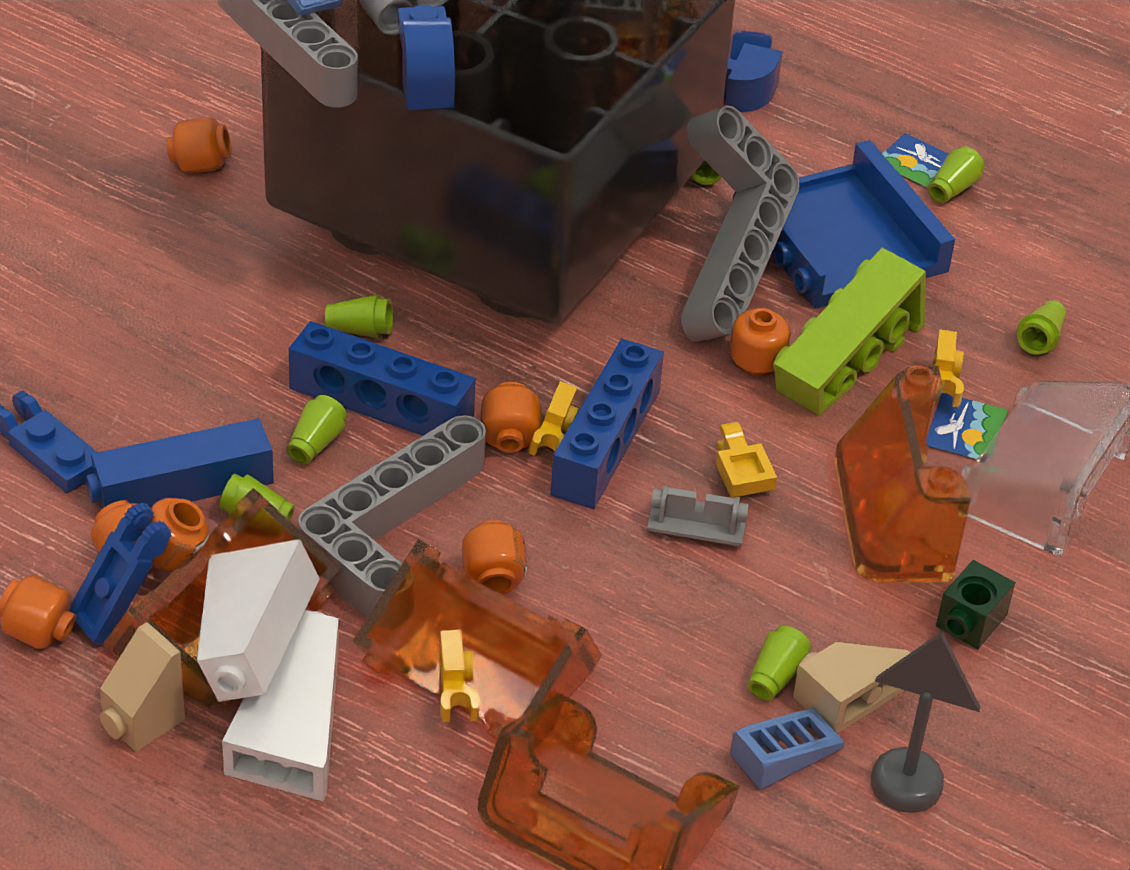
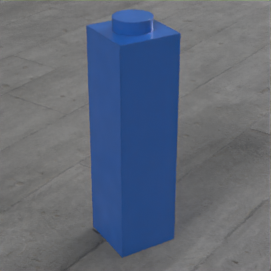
M260 418L93 453L91 454L93 474L85 475L91 503L99 502L102 509L120 500H126L129 503L138 502L139 504L143 502L151 508L156 502L164 498L186 499L192 502L222 495L233 474L242 477L249 474L264 485L273 484V450Z

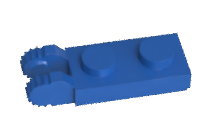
M20 391L12 397L15 410L25 420L20 425L13 413L0 404V433L9 440V445L63 491L66 493L72 491L86 482L85 475L93 474L91 454L98 452L47 410L42 411L37 400L31 395L29 396L28 392Z
M137 502L136 505H132L124 513L125 516L121 518L115 531L110 532L72 601L70 612L77 615L75 622L94 644L109 643L153 564L151 560L164 552L167 542L170 541L172 536L170 534L172 531L164 522L159 520L151 524L154 512L146 503L141 502L139 504Z

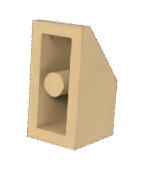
M148 622L138 627L100 687L102 704L100 720L104 729L112 738H121L135 752L185 720L180 651Z
M835 642L820 652L809 653L802 659L796 670L797 677L793 698L805 709L814 707L838 734L905 691L875 682L876 676L910 654V652L903 649Z

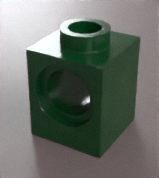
M972 560L943 593L936 627L947 632L952 637L979 649L1007 616L1016 582Z

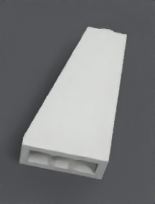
M300 539L211 556L208 563L197 662L218 702L264 695L320 580Z
M304 611L266 693L243 699L222 740L224 775L324 801L328 787L339 654L338 618L317 611Z

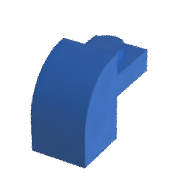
M417 5L409 8H398V28L402 46V84L407 110L454 108V45L451 19L446 17L445 7Z
M744 43L737 60L697 52L693 61L694 67L690 93L726 101L725 106H733L740 113L760 109L771 101L778 86L783 51Z

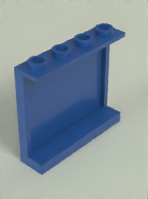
M867 140L856 143L852 164L799 177L800 187L797 197L772 251L776 264L783 268L792 279L796 290L806 297L814 309L828 306L834 292L839 288L844 289L854 278L860 264L866 259L871 260L882 247L925 270L926 278L949 272L955 238L873 142Z

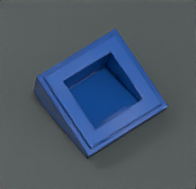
M743 30L734 31L730 59L737 60L744 43L771 49V34Z

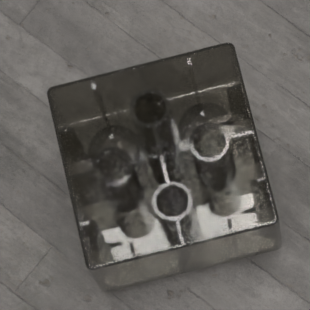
M343 0L342 6L315 12L358 54V96L355 102L348 106L329 107L320 103L260 46L265 198L269 205L330 231L336 241L350 250L365 254L387 255L474 292L485 305L498 313L517 318H535L547 324L555 325L566 318L705 162L689 143L687 125L692 117L723 107L735 0H448L441 6L445 7L446 17L451 19L455 63L454 108L407 110L402 84V46L400 34H383L360 5L359 0Z

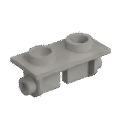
M664 485L663 489H653L652 508L647 531L742 547L749 504L741 503L740 497L730 498L706 494L705 502L696 501L697 492L671 488L669 485Z

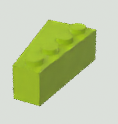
M883 247L871 260H864L858 267L854 278L844 289H837L831 296L828 306L817 318H810L795 342L790 347L785 346L777 354L773 364L776 391L820 416L854 387L859 371H863L866 374L872 372L878 366L879 358L885 349L895 352L904 344L905 337L902 335L910 329L917 333L925 326L926 271Z

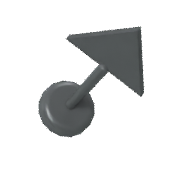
M943 631L876 676L875 682L920 695L909 746L893 748L880 755L871 773V787L875 796L886 806L901 812L915 813L926 811L938 802L943 792L944 774L939 763L928 753L921 751L933 699L977 712L981 708Z

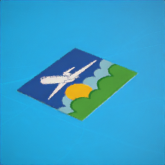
M905 133L882 154L900 175L928 188V185L932 182L949 153Z
M942 393L924 445L992 463L1008 409L962 398L959 407H953L952 396Z

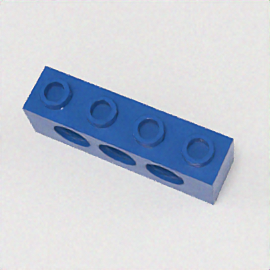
M312 321L306 325L288 348L289 388L314 398L318 395L332 397L348 410L422 436L456 416L466 415L474 417L475 377Z
M621 338L553 454L551 496L595 509L660 392L664 351Z

